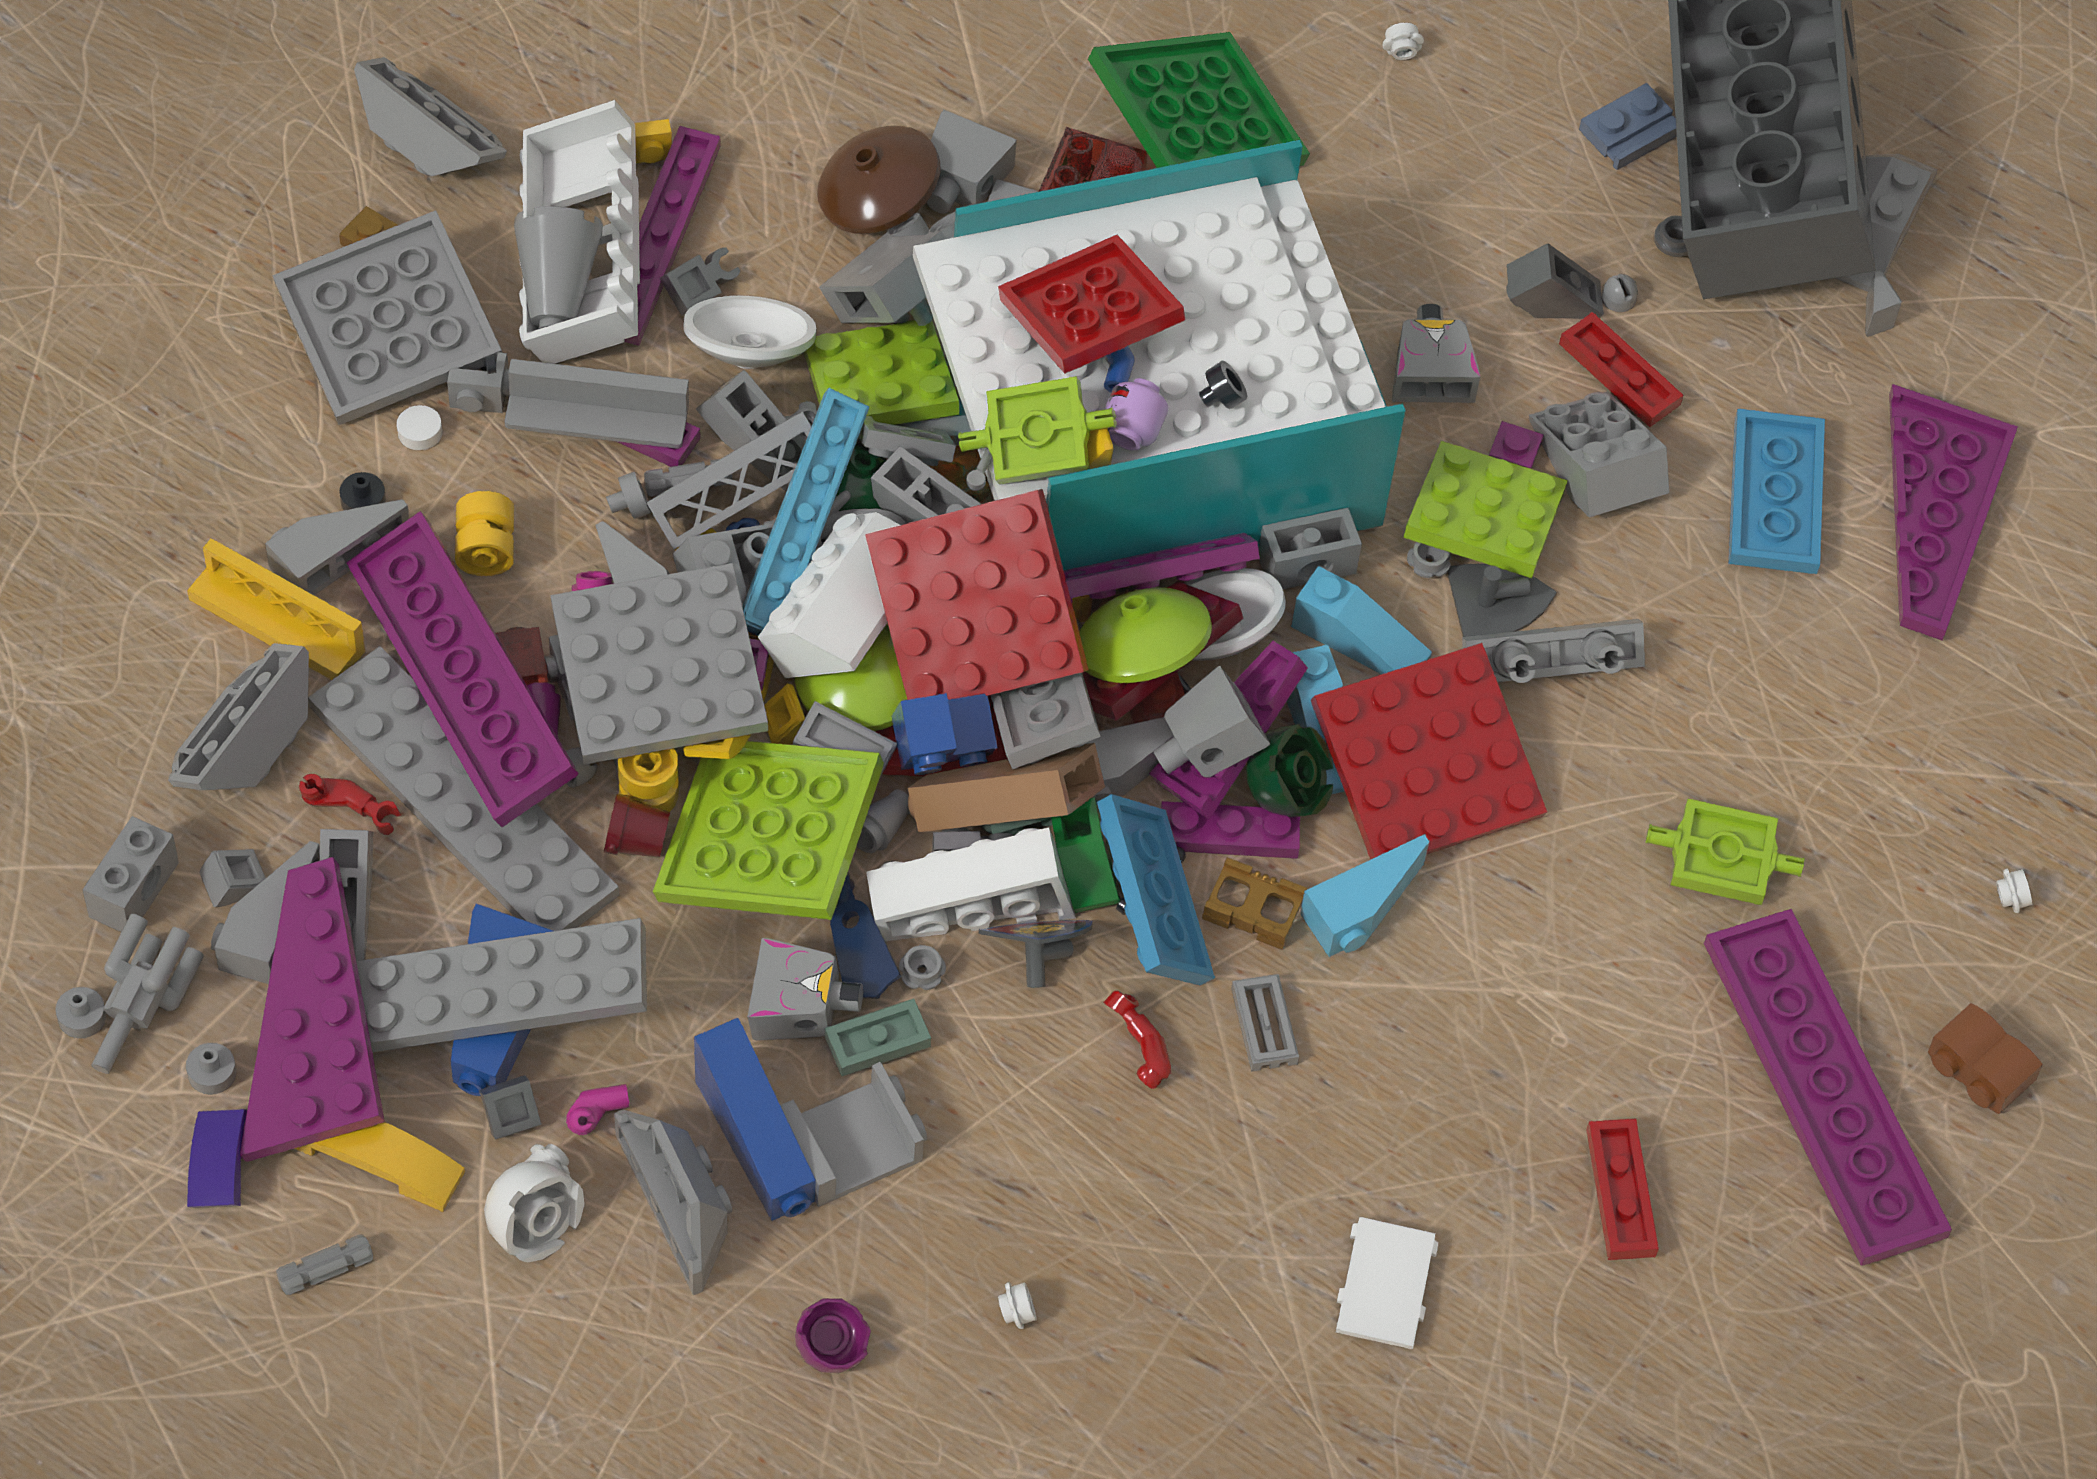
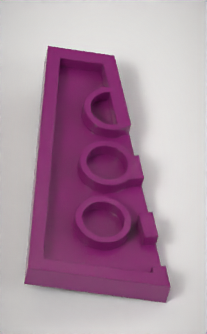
M1272 641L1234 682L1243 693L1264 733L1267 732L1308 669L1300 657L1275 641ZM1250 756L1211 777H1203L1190 760L1170 774L1158 763L1150 771L1149 775L1158 785L1209 820Z

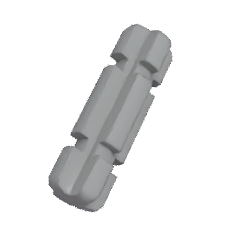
M719 459L710 460V464L718 461ZM704 462L668 467L669 472H663L662 468L648 470L644 473L646 492L648 496H658L709 465L705 466ZM732 474L725 478L732 479ZM718 481L713 485L720 486L726 485L727 483Z
M359 1234L345 1240V1246L340 1247L337 1243L301 1258V1264L296 1265L293 1261L279 1267L276 1270L281 1289L286 1295H291L305 1289L303 1284L307 1282L315 1285L349 1271L347 1266L351 1264L356 1268L371 1262L373 1253L369 1241L364 1235Z

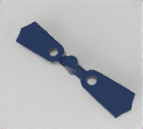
M847 872L832 920H830L842 982L862 983L863 998L879 999L892 983L901 978V974L879 927L874 921L869 907L862 901L855 900L853 893L855 883L850 878L849 872ZM859 916L858 924L853 928H847L848 920L851 917Z

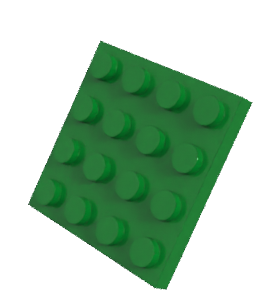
M1231 32L1093 47L1088 57L1091 66L1156 168L1300 140L1303 146L1300 166H1304L1310 155L1308 149Z

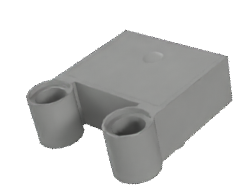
M955 212L937 221L930 229L920 213H915L906 221L890 228L885 235L823 283L819 288L841 323H905L910 319L909 311L919 326L930 323L933 315L930 312L929 304L925 300L926 294L913 259V246L954 238Z

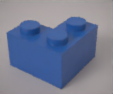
M947 693L904 700L900 701L891 716L901 770L914 769L915 775H925L941 771V765L953 761H959L960 767L984 764L988 762L987 756L992 755L998 748L989 700L985 694L948 700Z

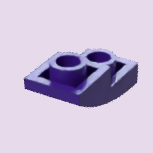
M246 1109L198 1111L190 1152L187 1207L241 1206L242 1158L240 1157L247 1115Z

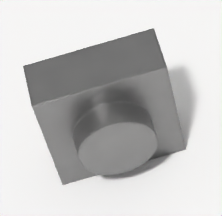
M526 1075L479 1090L491 1134L495 1140L542 1125L530 1081Z

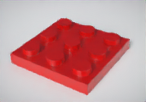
M1118 234L998 286L1000 301L1064 374L1185 321L1184 306Z

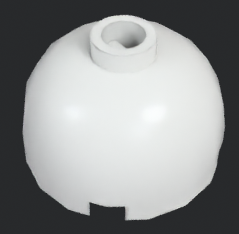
M542 1161L518 1163L506 1170L494 1182L487 1195L484 1213L488 1231L507 1253L516 1256L519 1260L527 1263L543 1260L558 1251L565 1244L563 1240L557 1238L566 1232L569 1225L574 1229L578 1226L585 1204L583 1189L569 1174L552 1164Z

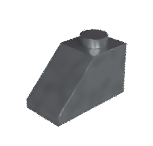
M1547 243L1506 265L1508 277L1506 291L1510 301L1533 317L1583 319L1591 312L1598 317L1603 316L1600 280Z

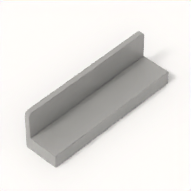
M511 359L508 371L510 396L504 421L506 428L676 449L682 447L689 409V380Z

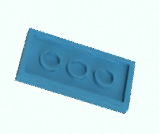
M1737 409L1734 423L1728 564L1809 574L1818 573L1821 557L1825 419Z
M1113 794L1097 802L1101 815V830L1110 846L1114 860L1112 865L1113 872L1122 888L1126 902L1125 913L1133 926L1138 944L1137 955L1145 971L1200 986L1214 979V972L1166 810Z

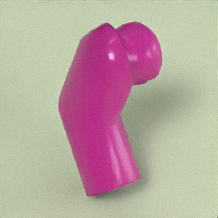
M626 1084L582 1091L567 1113L566 1123L568 1128L577 1135H586L595 1129L606 1111L629 1108Z

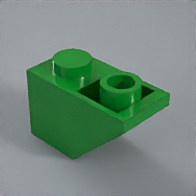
M1092 797L1069 815L1051 817L1056 848L1075 913L1120 902L1117 880L1112 867V853L1108 840L1101 830V815L1096 798Z

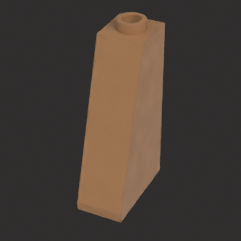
M1089 743L1077 748H1069L1045 757L1037 763L1026 764L1013 770L1008 759L928 774L908 788V807L911 815L915 818L918 833L1069 815L1104 789L1105 784L1095 743Z

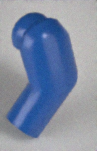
M1129 346L1106 355L1110 366L1104 381V388L1110 393L1119 383L1129 382L1135 363V357Z

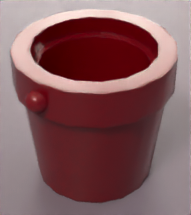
M617 793L604 853L660 858L670 812L630 799L631 796Z

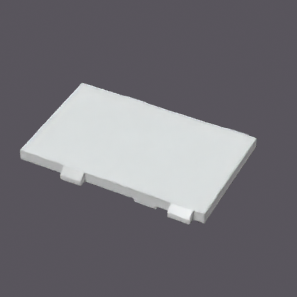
M1359 1217L1358 1223L1353 1224L1350 1238L1355 1240L1345 1288L1339 1289L1337 1303L1341 1304L1336 1333L1413 1349L1418 1321L1423 1322L1426 1307L1422 1305L1430 1259L1431 1256L1436 1257L1439 1242L1434 1240L1436 1233Z

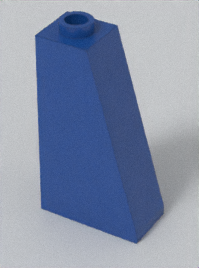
M476 904L472 911L468 944L545 933L553 930ZM531 1029L454 1040L451 1054L453 1083L457 1084L460 1089L468 1094L481 1096L479 1090L505 1082Z
M739 1018L694 1036L695 1082L771 1221L784 1215L786 1217H794L803 1213L809 1208L811 1203L815 1202L816 1180Z

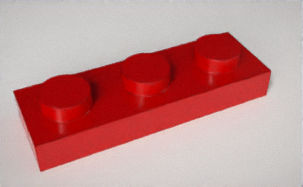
M1593 312L1561 334L1559 345L1647 426L1652 427L1681 405L1684 395Z
M1634 1118L1589 1121L1586 1132L1608 1260L1656 1257L1659 1247L1637 1120Z

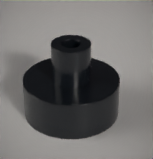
M1222 360L1206 370L1205 374L1209 386L1201 390L1199 396L1207 407L1220 401L1226 408L1232 409L1247 399V391L1242 380L1226 361Z
M367 472L354 473L348 476L340 486L339 493L343 510L386 502L384 484L374 474Z

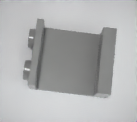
M881 1062L872 1065L870 1084L801 1113L794 1099L780 1105L816 1180L815 1202L818 1207L922 1161L923 1143L927 1140L925 1127L917 1114L910 1116L903 1103L906 1101V1097L900 1081L895 1075L889 1077Z

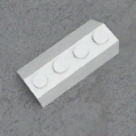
M877 512L858 515L850 513L835 522L829 537L813 553L812 561L802 575L792 583L790 592L781 605L770 614L769 622L758 636L785 678L849 672L857 668L887 624L865 534L900 526V524Z

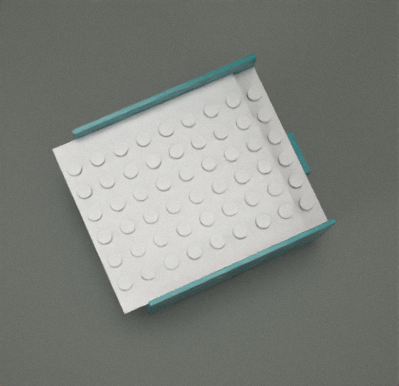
M1300 140L959 207L955 211L954 238L913 246V259L971 431L985 429L988 417L986 391L1077 376L1081 381L1082 400L1087 412L1104 410L1111 394L1104 388V381L1110 366L1106 356L1064 374L1000 301L998 286L1118 234L1184 306L1185 321L1129 345L1135 357L1129 382H1134L1137 378L1153 382L1159 387V394L1164 397L1168 404L1166 419L1154 443L1149 446H1141L1138 450H1127L1113 444L1111 465L1000 485L995 480L993 457L988 464L985 473L995 501L1043 489L1063 570L1246 533L1255 539L1259 549L1263 525L1343 508L1349 509L1357 531L1383 526L1406 410L1403 403L1386 406L1362 341L1358 337L1298 182L1303 147ZM1222 360L1226 361L1236 371L1247 391V399L1232 409L1226 408L1220 401L1207 407L1199 396V392L1209 386L1205 374L1206 370ZM986 448L978 449L980 458H982Z

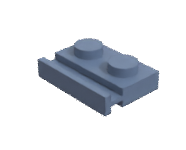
M1647 83L1582 118L1579 130L1604 157L1608 156L1614 162L1613 167L1616 170L1677 137L1676 118L1672 115L1673 110Z

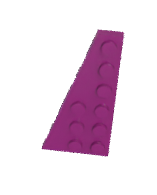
M1892 384L1889 392L1899 624L1907 629L1943 641L2018 426Z
M334 857L293 868L287 872L240 1157L245 1162L385 1122L339 864Z

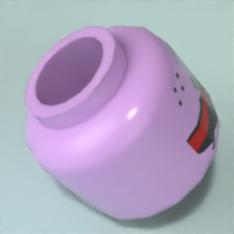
M1137 378L1134 382H1122L1113 388L1104 410L1110 408L1115 410L1117 426L1115 428H1108L1113 444L1127 450H1138L1141 446H1149L1156 441L1168 413V404L1164 397L1159 394L1160 389L1156 384L1146 379Z

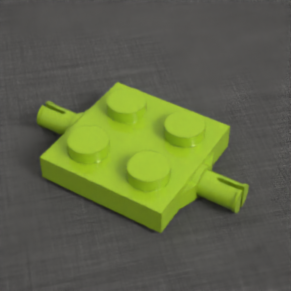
M1075 376L986 391L988 417L985 429L959 432L958 438L962 452L981 448L989 449L993 457L995 480L1000 485L1090 469L1087 448L1090 431L1115 428L1117 421L1115 420L1114 408L1093 412L1086 411L1082 400L1081 381Z
M1689 798L1684 808L1683 819L1678 825L1677 830L1649 824L1645 841L1647 844L1651 843L1672 848L1674 868L1671 886L1762 905L1767 881L1772 876L1773 871L1801 877L1805 861L1803 857L1799 858L1778 853L1775 839L1778 818Z

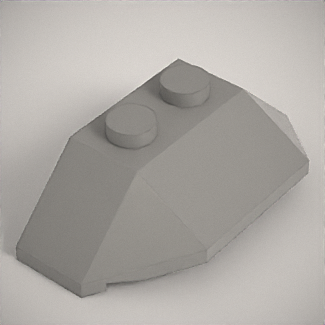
M385 57L357 62L354 71L370 130L381 137L388 148L400 152L412 161L414 167L419 172L432 177L500 160L505 157L507 150L502 147V143L495 134L430 85L408 72L399 70L395 67V63Z
M1901 154L1866 155L1876 271L1837 277L1836 279L1867 292L1875 272L1881 270L1886 275L1938 169Z
M273 643L264 652V658L248 666L226 687L175 753L172 773L168 779L174 787L196 790L256 787L269 774L270 767L282 751L294 741L296 733L308 718L309 652L304 646Z
M624 1109L614 1113L615 1135L693 1296L699 1294L705 1287L727 1235V1214L732 1212L729 1197L722 1185L714 1186L708 1174L712 1172V1165L708 1154L702 1145L695 1147L688 1131L661 1120Z

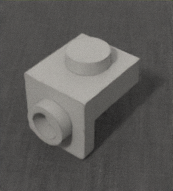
M498 352L496 360L497 373L487 374V371L450 368L447 381L450 408H458L467 412L488 411L503 413L505 397L510 396L507 353Z

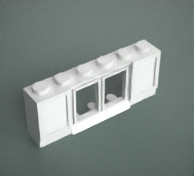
M613 100L523 130V149L520 150V161L523 166V183L520 185V196L523 201L524 211L523 218L534 216V208L567 207L612 192V206L606 209L607 217L611 224L603 226L599 245L607 243V251L612 259L613 273L588 280L577 317L539 329L538 326L531 323L523 281V289L519 293L520 302L523 307V324L519 328L520 338L524 347L527 350H531L543 363L556 364L623 343L624 339L638 335L637 284H640L639 180L636 176L635 123L620 105Z

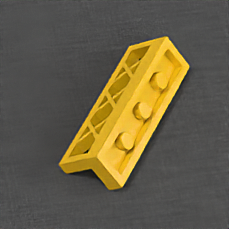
M212 538L204 545L203 552L206 568L187 590L190 601L270 646L273 643L304 646L309 652V668L330 680H333L353 666L365 653L361 621Z

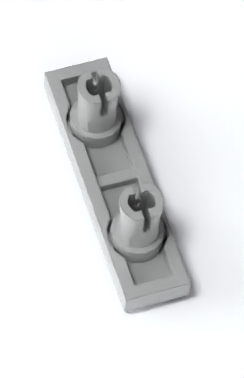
M1639 619L1462 637L1463 648L1483 643L1497 682L1515 681L1517 683H1525L1532 678L1599 671L1613 674L1621 669L1645 667L1643 622Z

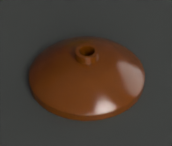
M898 125L884 126L858 134L842 145L825 166L820 176L817 190L820 208L835 227L850 233L870 234L897 226L920 210L934 192L940 176L938 152L925 134L911 127Z

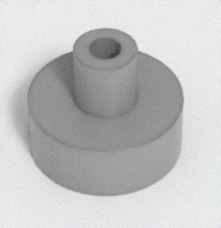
M636 472L618 477L622 491L606 496L612 513L629 508L634 519L650 514L651 510L646 503L647 498Z
M87 987L72 988L62 994L57 1001L55 1010L59 1027L70 1037L87 1038L93 1036L102 1029L106 1021L103 999L93 989Z
M205 1043L192 1050L187 1058L186 1071L191 1086L198 1092L209 1095L218 1094L227 1090L233 1084L236 1077V1066L233 1054L227 1047L218 1043Z

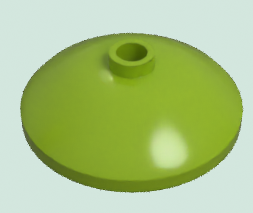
M1146 588L1123 594L1099 607L1091 614L1079 631L1089 669L1086 672L1098 679L1115 683L1141 682L1164 676L1181 668L1201 652L1210 638L1212 623L1204 603L1195 596L1180 590Z
M888 622L854 671L795 677L799 698L808 712L816 701L872 731L892 726V714L900 701L907 700Z

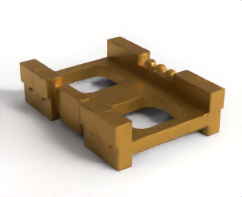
M1227 857L1212 893L1204 906L1202 919L1226 929L1232 923L1235 924V928L1248 933L1256 932L1258 933L1257 941L1283 950L1288 933L1302 905L1304 892L1307 890V887L1283 878L1280 879V882H1277L1276 877L1269 879L1268 874L1261 876L1260 871L1253 873L1252 866ZM1233 880L1249 888V893L1242 906L1235 907L1218 899L1217 896L1224 881ZM1274 896L1293 905L1292 911L1285 923L1280 924L1261 915L1267 898Z

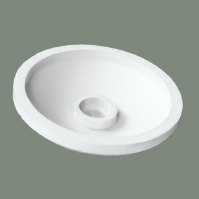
M723 296L711 298L693 305L684 316V332L695 346L720 361L743 369L767 367L793 359L810 348L816 338V324L806 312L788 303L764 297Z
M1243 568L1235 571H1213L1203 574L1200 578L1185 582L1187 585L1238 603L1244 618L1193 660H1216L1238 654L1256 645L1271 633L1281 619L1286 606L1285 595L1278 580L1266 572Z

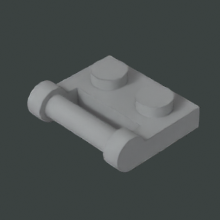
M866 416L857 439L865 447H869L868 452L873 455L889 458L901 446L920 461L930 466H937L939 460L952 462L956 444L943 429L931 427L929 431L875 422L871 416Z

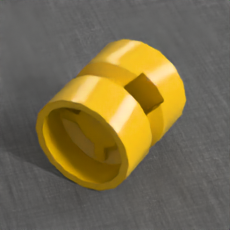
M477 491L461 497L456 503L455 526L457 535L455 536V564L460 570L477 576H493L509 570L514 563V537L512 535L514 532V503L508 497L491 491Z
M672 748L618 758L619 794L631 796L630 799L670 812L675 807L679 798L678 754L676 750Z

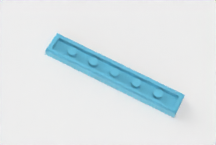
M828 388L823 395L742 606L747 630L759 636L769 622L770 614L781 605L790 592L792 583L802 575L812 560V555L816 550L869 410V406L831 388Z

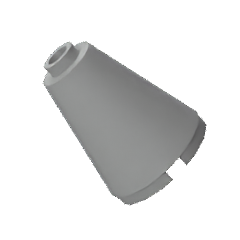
M559 206L534 208V216L523 218L524 211H522L515 217L514 230L530 320L539 329L577 317L603 232V224L600 218L595 216L594 223L584 219L585 211Z

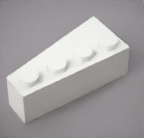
M1049 827L1044 829H1024L1015 836L998 840H979L969 847L949 852L944 850L934 851L927 854L924 858L904 863L898 861L889 862L882 865L879 869L866 872L874 921L885 941L942 935L947 933L949 925L956 924L962 928L976 931L989 928V924L993 920L1016 918L1017 924L1036 922V915L1058 912L1059 920L1076 918L1056 843Z

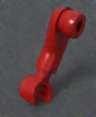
M307 774L303 777L305 782L300 781L299 791L307 804L311 806L349 807L363 817L370 816L377 830L383 835L391 834L394 828L391 823H381V820L387 815L401 816L394 802L383 801L378 803L375 796L351 780L321 778L317 774Z
M1113 991L1103 1003L1123 1017L1128 1025V1031L1141 1046L1146 1063L1138 1068L1137 1076L1149 1088H1157L1161 1081L1168 1079L1171 1074V1064L1165 1040L1144 1014H1139L1135 1010L1139 1006L1135 997L1123 994L1120 991Z

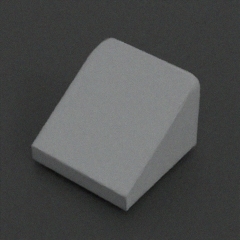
M1881 270L1874 273L1866 297L1865 334L1867 337L1892 329L1902 303Z
M254 849L212 851L200 869V876L214 907H222L240 901L266 879Z

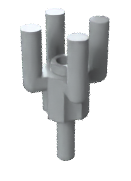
M130 914L104 966L106 975L117 982L103 1008L106 1014L114 1018V1021L91 1064L97 1071L109 1074L131 1028L141 1030V1028L148 1029L158 1007L166 1011H174L179 1007L204 957L200 951L187 947L169 984L166 983L190 936L186 931L172 927L154 965L152 963L163 942L151 934H145L131 964H129L128 961L148 924L145 918L137 914Z

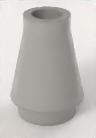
M896 789L885 798L870 805L857 843L859 849L866 853H874L877 850L881 851L887 848L906 817L910 814L908 807L909 796L905 792Z

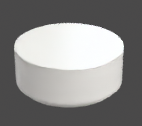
M422 405L405 409L397 419V432L400 442L412 450H426L435 446L442 437V423L438 412Z

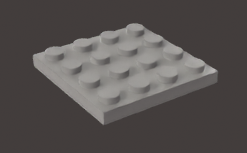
M436 210L272 275L338 425L447 382L450 368L477 370L485 367V356L494 355L496 362L498 352H502Z
M733 563L550 595L583 764L768 731L766 711Z

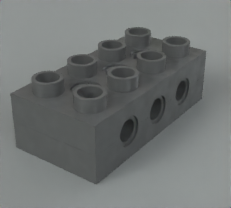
M1668 0L1683 240L1703 300L1876 271L1852 0Z

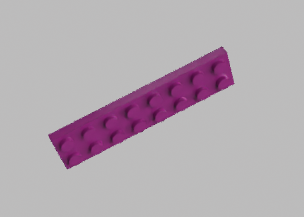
M421 511L346 562L490 814L501 827H504L579 775L440 538Z
M1792 909L1707 934L1704 941L1707 952L1860 1265L1864 1266L1948 1238L1952 1228Z

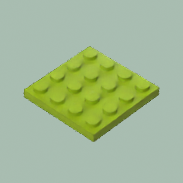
M747 741L742 750L731 759L701 757L653 889L657 901L832 920L884 766L880 753Z

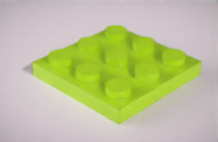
M911 320L905 323L866 327L846 332L825 333L816 336L813 345L803 352L819 405L824 393L828 388H831L869 406L866 416H871L875 422L895 425L959 415V399L932 321L924 326H919L915 320Z
M1441 441L1406 525L1403 538L1532 578L1563 498L1568 480Z

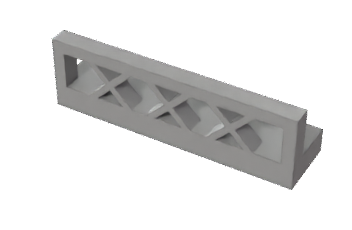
M803 411L646 502L673 549L679 547L688 537L700 535L791 481L797 463L783 460L787 441L802 432L808 437L811 425ZM781 445L778 458L765 455ZM756 459L776 463L772 482L763 487L744 483L748 464ZM781 465L794 468L778 478ZM742 468L739 481L725 478ZM718 481L737 486L733 504L724 510L705 505L709 487ZM742 487L755 491L739 500ZM703 491L700 504L687 501ZM679 504L697 508L698 512L694 527L677 537L664 513ZM703 510L716 513L700 523Z

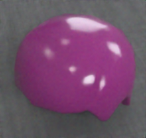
M822 1298L802 1312L796 1326L795 1343L805 1363L819 1372L839 1374L857 1366L867 1356L871 1329L857 1307L842 1298Z

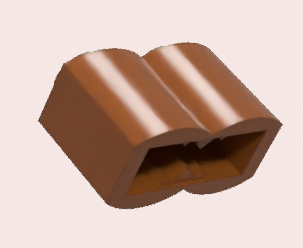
M1972 1003L1933 1037L1928 1051L1934 1067L1942 1075L1953 1077L1963 1083L1967 1088L1969 1097L1975 1104L1982 1108H1989L1997 1114H2000L2037 1080L2043 1065L2027 1046L2007 1034L1992 1016Z

